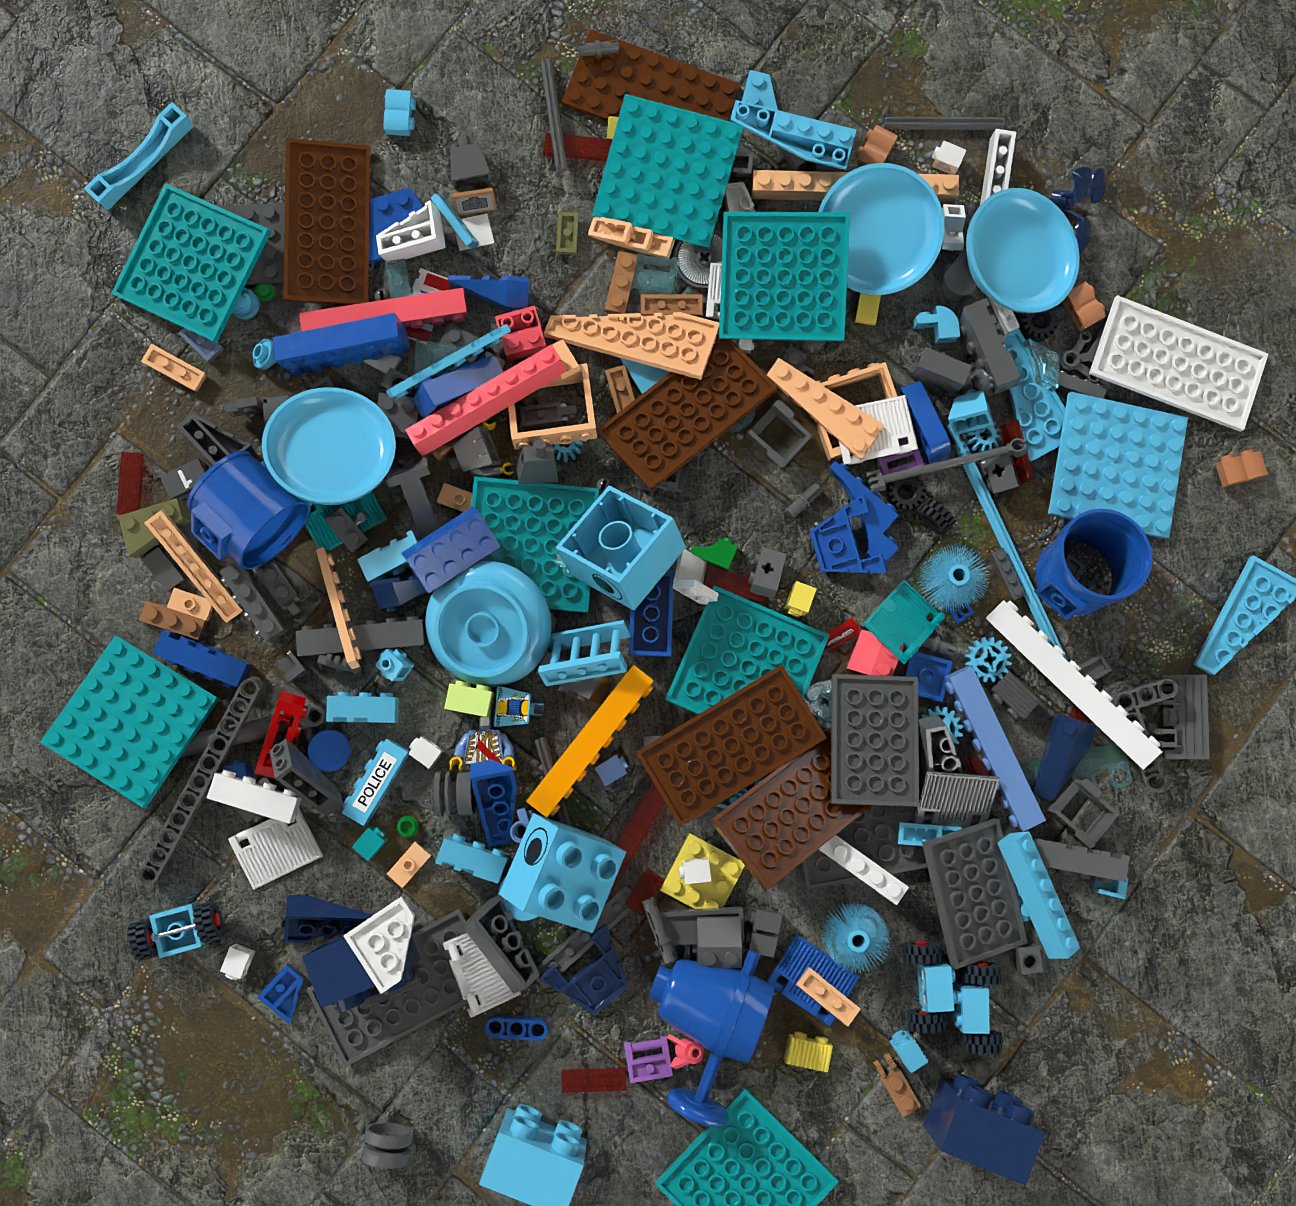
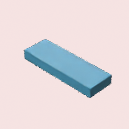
M435 193L431 197L432 201L466 246L475 249L479 242L445 197Z

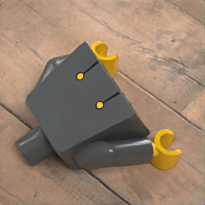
M492 417L459 435L458 441L453 445L456 455L449 458V464L452 469L455 470L461 467L463 472H470L472 476L487 478L500 476L501 473L505 476L513 474V472H506L504 469L506 466H512L510 462L505 463L503 467L498 466L501 465V461L489 433V430L495 428L496 422L492 424L486 423Z

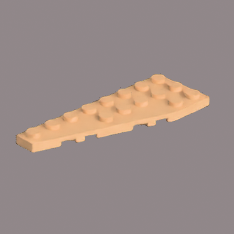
M673 312V315H662V313L641 315V313L597 316V314L589 315V317L552 315L544 331V336L557 341L563 339L568 344L701 380L719 332V322L681 312Z

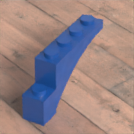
M834 461L827 471L840 483L850 499L853 501L860 494H865L870 512L859 516L866 544L864 556L870 558L883 554L886 563L899 548L895 545L897 542L891 536L883 534L898 517L899 514L896 513V508L888 502L884 503L880 499L879 493H873L864 486L865 482L860 477L851 475L846 465L842 462L837 463Z

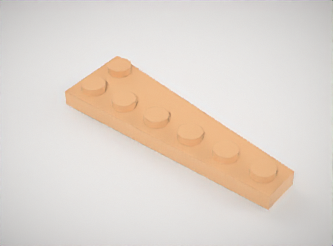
M780 358L777 359L767 374L779 389L791 397L798 406L806 410L815 421H818L825 427L827 432L834 435L859 460L863 458L884 426L878 420Z

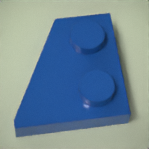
M287 963L257 998L289 1024L293 1017L304 976Z

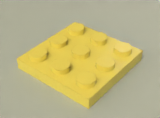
M689 833L660 891L694 909L722 908L745 865L740 859ZM708 858L711 875L710 882L685 884V879L680 880L679 866H683L682 861Z

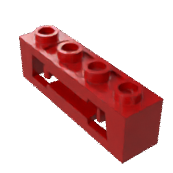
M281 691L254 774L275 779L271 756L267 757L266 754H270L281 718L282 721H290L285 739L287 738L292 743L294 736L299 737L302 725L298 723L300 718H305L308 706H304L305 697Z

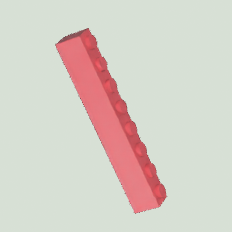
M463 288L302 312L299 313L301 330L307 331L395 313L405 327L422 328L424 324L430 323L432 325H442L444 321L461 322L465 320L464 318H469L465 291Z
M551 344L405 430L413 445L423 457L559 378L562 373L566 372V368Z

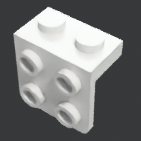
M684 550L677 559L673 589L700 604H708V602L717 601L718 599L717 592L703 585L707 566L706 562L689 551Z

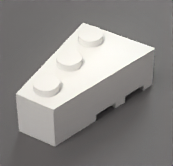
M431 200L426 202V206L417 212H411L409 217L402 222H396L376 235L378 253L387 263H395L446 248L440 210Z

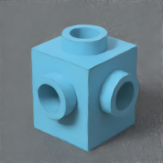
M396 648L384 650L379 655V660L375 666L380 670V674L391 681H404L414 664L406 657L407 654L404 651Z

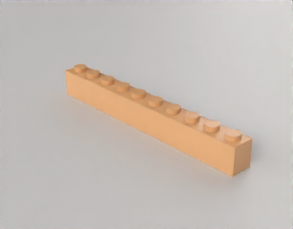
M753 170L751 199L823 201L831 187L849 172ZM918 174L932 187L941 204H954L959 195V175Z

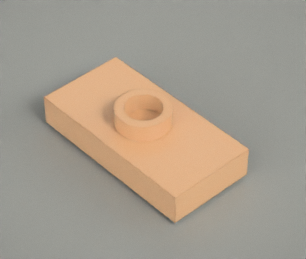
M444 483L437 503L460 512H465L471 508L472 493Z
M177 588L173 589L167 608L209 621L213 606L206 598Z
M415 841L387 875L403 888L432 855Z

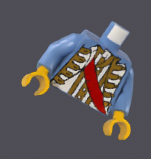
M479 717V730H469V733L463 735L456 746L453 758L450 760V770H452L453 765H459V772L462 771L463 764L494 760L507 766L512 765L513 770H516L513 745L507 735L501 733V730H492V717Z

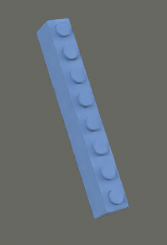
M966 666L946 676L945 687L950 695L953 694L956 700L954 706L959 714L962 713L965 719L963 725L968 733L971 732L974 738L972 743L976 751H980L983 757L981 762L986 771H990L991 776L1000 778L997 790L1001 794L999 799L1002 806L1008 809L1011 815L1008 817L1011 825L1024 832L1046 821L973 667Z

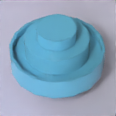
M244 288L232 314L244 320L254 317L260 306L258 296L253 291Z
M263 339L255 346L253 362L257 368L266 370L276 363L272 340Z

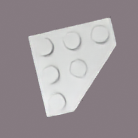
M403 896L344 935V938L381 994L401 981L415 917L414 912Z

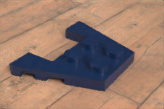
M603 924L590 935V938L602 954L571 979L567 980L555 964L539 975V979L542 982L549 984L559 993L565 994L572 1001L593 1014H596L628 988L606 924Z

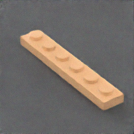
M164 509L144 522L226 623L244 610L242 605L238 606L232 598L233 594L224 586L220 578Z
M322 547L316 549L347 663L351 669L360 667L358 660L361 659V654L358 646L355 647L353 640H356L353 628H349L348 621H351L348 610L344 609L342 604L345 602V597L342 590H338L337 584L340 583L337 572H333L332 566L335 565L331 553L328 554L325 548Z

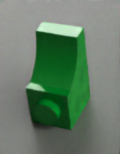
M724 537L723 540L719 538L718 542L712 546L697 547L693 545L690 553L706 563L727 572L738 546L734 545L735 541Z

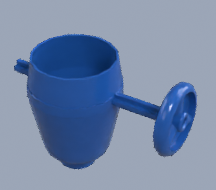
M748 950L741 970L698 965L697 961L683 959L678 960L673 969L660 965L648 999L660 1003L658 1007L659 1017L705 1049L711 1051L697 1091L675 1088L667 1094L669 1106L676 1113L692 1122L709 1127H721L727 1123L729 1119L727 1110L719 1102L709 1097L723 1056L748 1063L761 1034L775 987L754 976L761 956L756 951Z

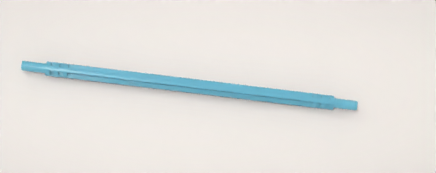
M948 425L947 428L955 443L954 448L958 457L970 455L971 452L965 440H962L960 434L955 435L951 425ZM976 463L964 464V470L1001 548H1004L1026 594L1024 598L1039 630H1042L1050 638L1047 642L1052 647L1057 645L1063 650L1040 599L1034 592L1033 584Z

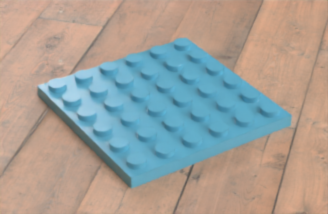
M1075 392L1068 393L1048 514L1074 519L1079 514L1089 510L1110 509L1131 518L1140 526L1145 535L1163 539L1169 538L1188 417Z

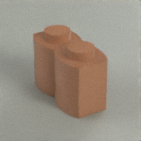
M878 125L875 126L874 130L869 129L864 139L867 143L864 147L860 146L855 155L858 158L856 162L858 166L884 163L898 136Z
M1086 281L1072 288L1067 297L1062 301L1063 306L1070 314L1079 332L1106 317L1104 305L1096 300L1093 286L1089 285Z
M1253 449L1241 452V456L1234 457V454L1221 457V461L1216 463V468L1222 487L1255 480L1268 475L1261 451L1254 452Z

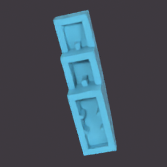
M899 822L898 844L923 846L922 842L967 827Z

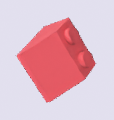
M861 630L846 669L862 675L893 676L899 659L871 632ZM902 644V645L899 647V649H900L901 651H902L904 645Z

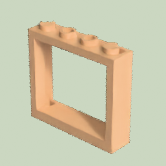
M879 362L871 363L863 370L855 368L848 371L847 375L841 377L840 374L833 375L826 382L816 381L825 388L833 390L878 375L886 399L897 397L886 362L881 364ZM815 421L828 461L841 458L840 446L832 449L826 428L818 421Z
M587 363L578 364L580 371L563 380L559 377L541 388L583 382L589 423L518 433L514 403L508 407L514 450L522 449L525 445H533V442L537 439L544 440L546 445L559 443L569 444L574 441H587L597 438Z

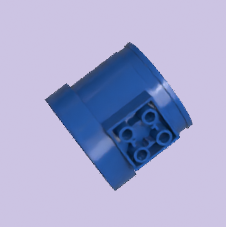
M237 451L229 454L210 467L194 485L187 500V508L191 512V533L219 560L229 555L245 570L257 568L283 551L299 534L309 517L311 509L307 501L299 499L284 490L269 472L265 461L260 463L248 451Z
M1093 509L1083 512L1071 520L1039 556L1036 565L1038 588L1034 592L1065 620L1074 615H1089L1108 604L1119 602L1140 589L1150 574L1152 551L1148 538L1135 521L1118 511ZM1064 541L1086 543L1095 548L1105 558L1110 568L1112 579L1108 596L1088 590L1073 577L1065 561Z

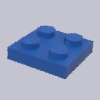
M916 652L907 662L904 677H918L919 697L943 702L946 690L945 677L950 674L953 661Z

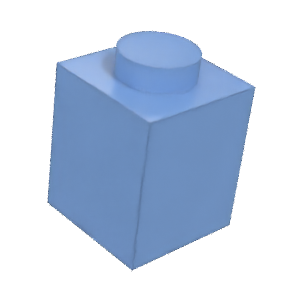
M615 755L595 767V770L603 784L607 786L627 774L626 769L629 766L623 756L619 758Z

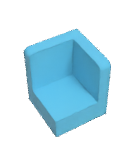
M1096 876L1093 892L1125 899L1129 878L1126 879V882L1112 879L1111 883L1098 881Z

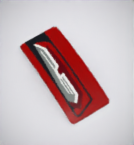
M853 618L826 633L830 635L825 646L827 651L832 650L861 632Z

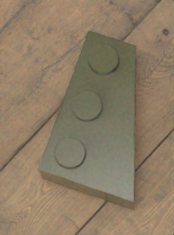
M175 498L118 516L128 556L140 559L147 551L161 544L144 523L160 510L164 509L179 529L191 522V513L187 508V501Z

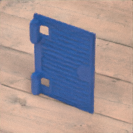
M796 934L766 983L775 987L776 991L831 1027L836 1017L830 1012L828 1015L820 1010L821 1005L796 986V983L809 967L848 998L860 977L848 968H845V966L843 967V965L836 963L837 961L834 962L832 957ZM780 975L788 980L785 986L777 981Z

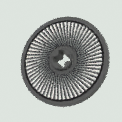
M714 231L710 249L683 241L678 242L674 252V265L678 275L685 283L698 289H708L710 264L722 263V233ZM701 255L704 257L708 255V262H701Z

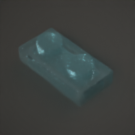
M405 258L385 262L391 299L412 296Z

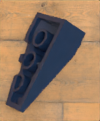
M411 576L408 578V581L400 578H391L371 582L378 609L385 610V613L397 612V608L404 607L428 594L416 576Z
M1054 714L1032 790L1034 796L1050 801L1055 799L1091 747L1096 726L1068 716Z
M287 895L283 942L308 943L312 942L313 938L323 936L325 940L332 939V935L341 933L345 935L373 915L312 896Z

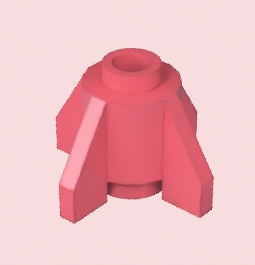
M670 1034L667 1036V1039L676 1045L675 1052L677 1055L670 1064V1067L677 1070L689 1063H702L704 1048L689 1037L679 1040Z

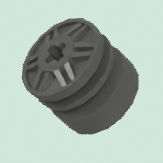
M470 770L458 771L456 781H453L451 771L446 772L445 781L442 772L435 773L432 786V800L437 817L444 816L445 808L447 816H452L454 806H457L459 816L475 814L476 798L470 779Z

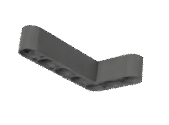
M1162 678L1118 693L1115 698V704L1118 707L1120 705L1119 699L1122 696H1129L1131 704L1127 707L1121 706L1129 714L1126 718L1136 716L1139 719L1138 723L1145 729L1142 733L1149 738L1139 708L1174 697L1178 692V685L1170 678ZM1165 682H1170L1173 684V690L1166 694L1161 691V686ZM1142 690H1151L1152 697L1149 700L1141 699L1140 692ZM1157 757L1154 759L1153 764L1147 766L1144 770L1139 766L1145 784L1150 791L1160 792L1165 788L1166 781ZM1153 776L1161 778L1160 785L1151 786L1149 784L1150 778Z

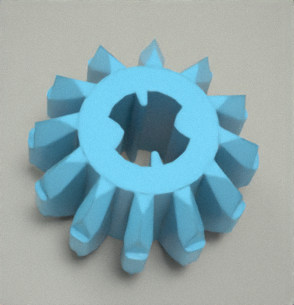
M994 426L967 432L965 436L971 439L966 443L967 445H974L971 449L972 451L979 448L978 452L998 448L999 444L997 442L1001 441L1002 437L997 434L1001 432V429H995ZM984 433V437L987 436V439L983 440V436L980 437V434Z
M571 442L568 448L562 446L561 443L552 444L554 455L557 454L556 460L559 461L562 456H564V462H568V456L575 460L574 452L581 454V449L578 447L583 446V442Z

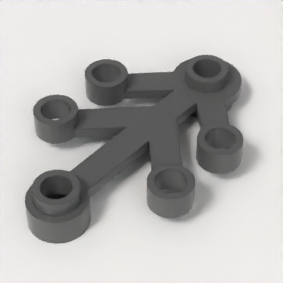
M1104 327L1098 331L1097 339L1089 351L1079 354L1083 346L1092 339L1089 331H1082L1078 335V341L1072 350H1066L1060 355V366L1068 371L1077 370L1086 376V380H1090L1093 384L1099 381L1100 378L1096 377V380L1090 378V369L1081 362L1088 361L1091 364L1093 363ZM1083 334L1087 336V340L1082 339ZM1066 358H1070L1072 363H1067Z

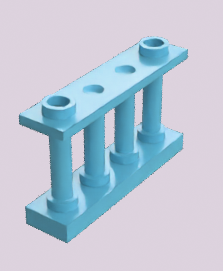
M624 620L551 634L549 648L552 652L550 664L539 666L538 670L544 684L551 686L627 672V664L619 651L620 639L631 638ZM611 641L610 653L599 655L600 643ZM591 645L590 657L579 659L580 647ZM571 649L570 660L559 662L561 650Z

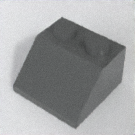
M697 917L698 965L719 968H742L740 917Z

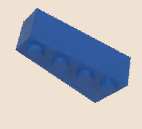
M484 355L476 359L474 363L460 365L457 370L452 372L451 370H446L437 378L429 377L421 382L422 385L412 401L422 419L504 371L494 355L489 357Z
M162 630L152 653L165 658L166 662L173 665L180 664L185 666L184 669L195 674L200 672L208 680L214 682L216 679L223 682V686L233 690L247 679L253 666L248 662L184 635L167 630Z

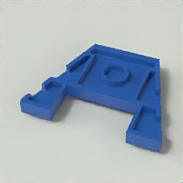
M410 188L371 199L369 223L370 264L384 260L378 253L376 235L394 223L402 222L409 217L411 212H417L423 208V205Z
M860 494L851 503L845 505L836 514L830 516L810 531L821 571L888 573L883 554L861 560L850 518L870 512L865 494Z

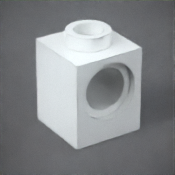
M943 141L941 147L936 146L932 158L935 159L932 167L955 175L966 150Z
M424 736L419 739L415 738L409 746L411 749L409 755L428 769L433 768L444 750Z
M708 858L682 861L683 866H679L680 880L685 879V884L711 881Z
M239 944L230 946L220 971L226 973L225 976L232 980L243 978L247 974L255 951Z

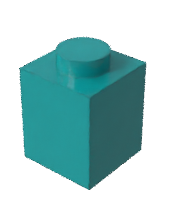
M373 826L368 827L352 848L367 861H370L388 841L385 837L386 833L378 826L375 828Z

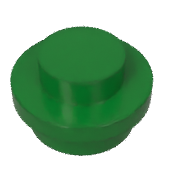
M271 283L257 284L254 293L258 296L259 301L269 302L275 297L276 290Z
M412 816L402 817L397 824V830L403 837L414 836L419 828L417 820Z

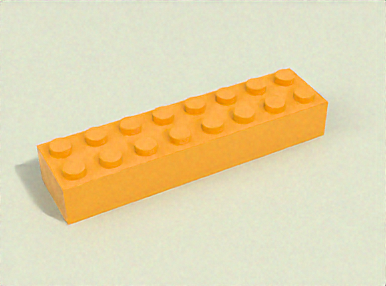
M633 665L526 802L546 818L549 814L553 817L561 807L558 802L562 797L565 799L569 797L574 790L571 787L576 780L580 782L587 773L584 769L589 763L593 765L600 757L598 751L602 746L604 748L608 747L614 739L611 736L615 730L620 731L626 724L627 720L624 718L628 713L632 715L640 706V703L637 701L641 696L643 698L647 697L654 688L651 686L654 680Z

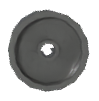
M388 1122L367 1125L364 1141L368 1144L363 1146L361 1160L363 1163L377 1168L393 1169L407 1166L411 1152L407 1146L412 1144L413 1130L402 1124Z

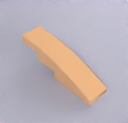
M594 216L588 232L590 237L668 260L675 243L673 237L654 234L652 230L633 227L629 222Z

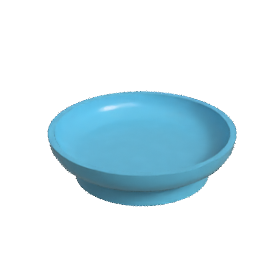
M869 164L847 173L827 192L818 211L850 212L847 287L864 294H891L913 285L927 273L935 262L944 238V215L936 193L920 175L896 164Z
M1009 188L1001 190L987 198L976 210L970 221L966 238L969 270L977 286L990 299L1002 307L1015 312L1037 313L1055 307L1067 297L1078 275L1079 248L1069 220L1051 200L1040 193L1028 189Z
M330 387L307 390L286 400L270 416L262 437L264 461L276 482L293 496L307 502L322 505L348 503L373 491L388 474L396 449L392 425L385 413L374 402L356 392Z
M478 561L434 590L426 610L425 628L432 652L448 672L458 679L476 686L478 684L497 687L508 685L524 678L538 666L549 646L551 615L542 592L523 572L500 562Z

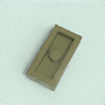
M558 212L556 254L577 255L579 213Z

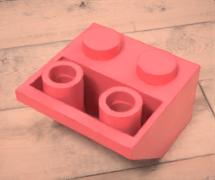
M535 306L495 316L498 328L507 324L511 332L501 337L508 362L532 356L546 348Z

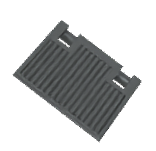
M927 771L914 823L922 824V821H929L931 825L970 827V824L976 825L988 821L1000 778Z

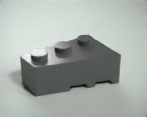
M194 413L177 425L182 436L211 466L227 455L237 451L255 453L250 443L238 439L233 434L225 432Z
M546 651L540 666L550 664L551 653ZM559 658V662L566 661L562 658ZM596 677L557 685L560 686L558 690L569 695L571 691L577 693V699L586 703L590 699L602 705L613 682L603 677Z

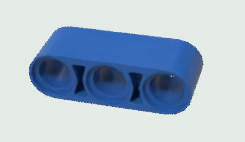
M507 1014L492 1015L485 1026L487 1035L492 1038L532 1041L544 1039L549 1029V1023L543 1017ZM493 1021L499 1022L501 1029L493 1030L490 1023ZM520 1023L523 1030L520 1032L514 1031L512 1024ZM541 1024L544 1027V1032L536 1033L533 1026Z

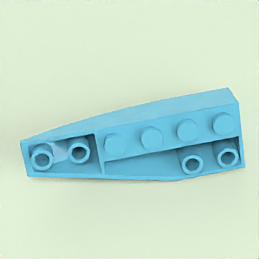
M739 100L735 101L730 119L731 122L742 125L743 128L806 161L843 170L847 168L856 134V129Z

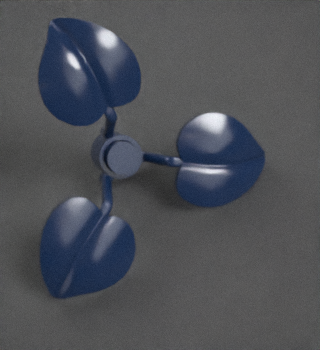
M1079 167L1072 170L1069 174L1073 182V192L1054 190L1050 200L1058 207H1062V212H1067L1079 219L1074 232L1078 242L1079 254L1089 243L1091 235L1090 222L1085 221L1084 217L1069 208L1070 206L1073 207L1075 202H1083L1086 196L1091 195V203L1093 204L1098 203L1103 198L1106 188L1105 171L1103 168H1097L1093 174L1089 167Z

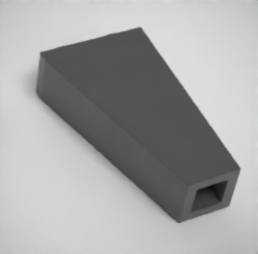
M287 738L270 750L274 776L277 781L326 817L343 805L340 790Z

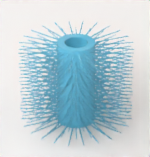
M958 547L957 557L955 553L953 558L954 552L951 555V548L950 554L949 551L948 554L947 552L944 554L945 552L943 551L941 555L939 552L938 555L936 554L937 558L935 557L934 559L932 557V565L928 564L929 566H927L931 570L923 569V577L926 578H920L927 580L925 582H917L927 584L926 587L924 586L921 589H927L924 592L936 587L939 588L930 596L935 595L928 603L932 602L937 595L936 599L940 598L943 602L945 600L947 603L941 605L942 608L946 605V612L949 601L953 605V611L954 605L956 608V603L957 606L959 603L961 607L965 602L969 606L968 602L972 601L971 598L975 601L973 598L975 596L973 595H976L975 593L979 594L975 586L981 587L979 586L981 585L979 581L986 582L985 580H978L986 577L977 575H990L983 574L981 572L983 568L979 571L978 568L981 566L969 570L968 567L978 560L973 561L977 555L967 558L964 555L965 551L960 553L961 548L958 549Z
M854 901V905L852 903L850 907L847 906L850 911L846 909L843 903L844 910L840 907L846 919L845 923L837 914L836 916L840 920L830 913L832 916L828 920V925L830 921V926L824 930L832 929L822 932L826 935L821 936L831 935L828 937L830 939L826 940V946L834 962L837 961L836 963L838 964L847 963L844 964L845 968H847L848 962L851 965L852 960L856 973L855 966L858 968L859 964L863 966L864 963L868 969L866 962L869 964V961L865 955L866 951L871 956L873 954L880 960L877 954H879L880 950L882 953L883 948L887 947L883 946L881 948L882 945H885L882 942L889 940H886L887 937H883L888 936L885 923L884 927H882L881 919H879L877 913L873 912V908L868 909L867 906L866 908L861 906L860 909L858 906V914ZM853 906L855 908V914H853L852 912ZM834 943L833 945H835L834 947H836L837 949L833 951L834 949H832L833 947H831L832 945L830 944Z

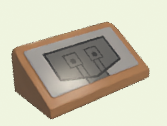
M493 188L452 194L455 211L458 216L493 211L497 208Z

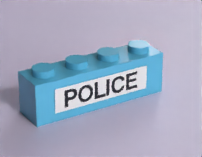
M386 739L378 744L375 750L377 755L374 760L370 759L364 768L366 770L363 778H358L353 787L356 790L352 796L346 798L342 805L344 807L342 814L363 826L368 825L409 756L410 750L391 739Z

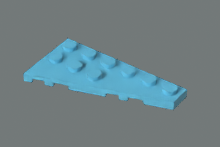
M505 324L386 390L389 398L396 396L399 399L408 394L406 389L412 386L417 389L426 378L430 376L433 379L444 372L442 369L448 366L452 369L467 361L465 359L466 356L470 359L483 352L484 346L488 349L502 341L500 337L511 332L510 328Z
M1019 328L1004 335L1006 344L1005 352L1011 353L1020 374L1017 386L1010 388L1009 393L1018 436L1026 441L1027 444L1026 453L1023 455L1024 464L1027 465L1059 447L1065 407Z
M1254 555L1250 556L1193 665L1210 675H1215L1241 648H1244L1255 635L1259 634L1280 614V611L1296 599V578Z

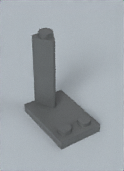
M414 450L394 457L391 468L386 475V481L389 488L400 484L422 540L439 529V525L420 478L430 474L429 456L427 454L422 457L418 450Z

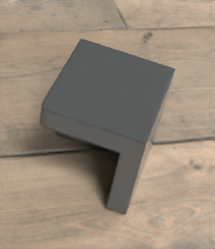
M289 650L287 652L288 655L278 662V666L285 673L283 676L288 683H294L310 670L301 658L297 656L295 651Z

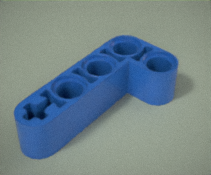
M918 381L899 388L900 396H906L911 421L923 443L922 455L925 463L928 465L949 459L951 450L950 440L922 383Z

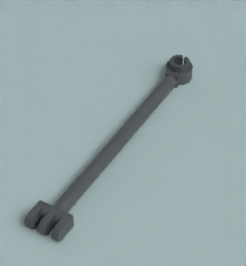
M1016 438L1000 448L882 475L881 469L870 471L866 475L867 479H869L871 492L875 493L886 490L885 483L1007 454L1008 456L1013 455L1019 458L1026 453L1027 444L1023 439Z

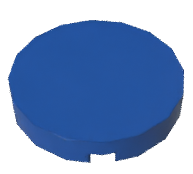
M321 730L313 735L308 743L306 751L308 760L321 771L331 772L338 770L345 765L349 758V741L342 733L336 730Z

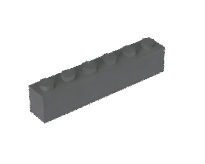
M419 616L406 617L407 621L398 622V618L385 619L386 623L368 620L365 621V625H357L356 622H348L349 628H353L356 640H353L354 646H358L360 652L427 646L425 621L419 620ZM325 624L323 629H315V626H304L301 631H295L297 656L299 657L344 653L336 624Z

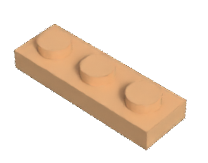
M153 344L150 345L141 360L147 366L195 392H198L207 377L206 373Z
M809 967L796 983V986L846 1026L850 1025L860 1011L857 1005Z

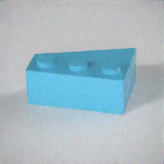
M410 530L406 533L407 537L398 541L394 539L390 541V545L377 548L357 559L367 582L371 584L372 581L384 580L392 574L398 576L406 572L405 568H408L409 565L401 553L419 542V536Z
M338 692V696H327L326 722L398 723L399 698L393 697V693H380V697H372V693H359V696H351V692Z
M455 833L453 836L449 835L444 838L435 862L436 864L442 865V863L453 866L454 870H463L488 881L500 882L509 857L505 856L506 852L496 848L493 851L485 848V844L474 841L472 844L465 841L466 837Z

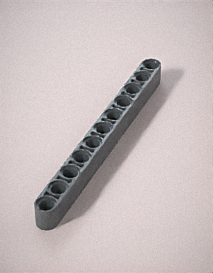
M253 676L244 680L236 691L139 871V880L143 884L152 885L164 874L209 791L214 774L218 773L263 691L264 684L259 677ZM248 682H252L255 684V692H250L248 690ZM238 701L245 703V711H241L237 707ZM228 720H233L235 722V729H230L228 727ZM219 738L225 741V748H221L217 744ZM208 757H211L215 760V766H210L208 764ZM198 776H202L205 779V785L197 781ZM189 794L194 796L195 803L188 801L187 796ZM178 813L184 815L185 822H182L178 819ZM172 832L175 835V840H171L167 833ZM157 851L164 852L165 858L159 857ZM148 869H152L155 872V877L148 874Z

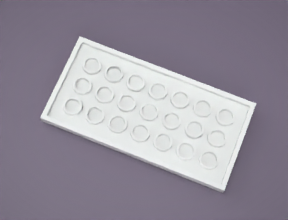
M1116 296L1113 300L1089 374L1240 432L1245 429L1268 353L1126 298Z

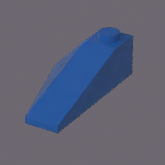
M448 276L450 286L456 289L463 288L465 293L507 312L530 307L532 289L529 278L501 276V280H496L491 276H483L481 280H477L473 276Z
M494 760L472 763L470 766V779L488 846L509 843L517 794L514 770L512 767Z

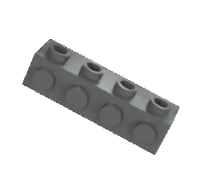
M234 561L219 571L223 576L221 578L222 583L227 589L230 588L234 593L232 598L238 606L242 605L246 611L243 613L245 618L250 623H254L257 628L255 632L262 641L265 640L272 643L289 631L249 570L242 569Z

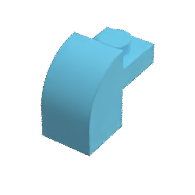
M936 306L932 312L933 314L931 312L919 313L913 320L914 329L934 328L935 344L956 342L960 337L957 316L953 311L944 306Z

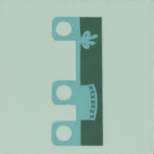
M1116 743L1089 748L1071 774L1073 778L1079 780L1087 777L1097 787L1094 771L1107 769L1111 785L1114 788L1128 786L1132 783L1126 753ZM1041 759L1019 764L1031 790L1034 787ZM1119 769L1124 770L1127 774V779L1123 783H1118L1114 780V773ZM1080 790L1077 791V794H1078V795H1080V796L1085 795V794H1084L1083 792H1081ZM1036 796L1038 805L1041 804V797Z

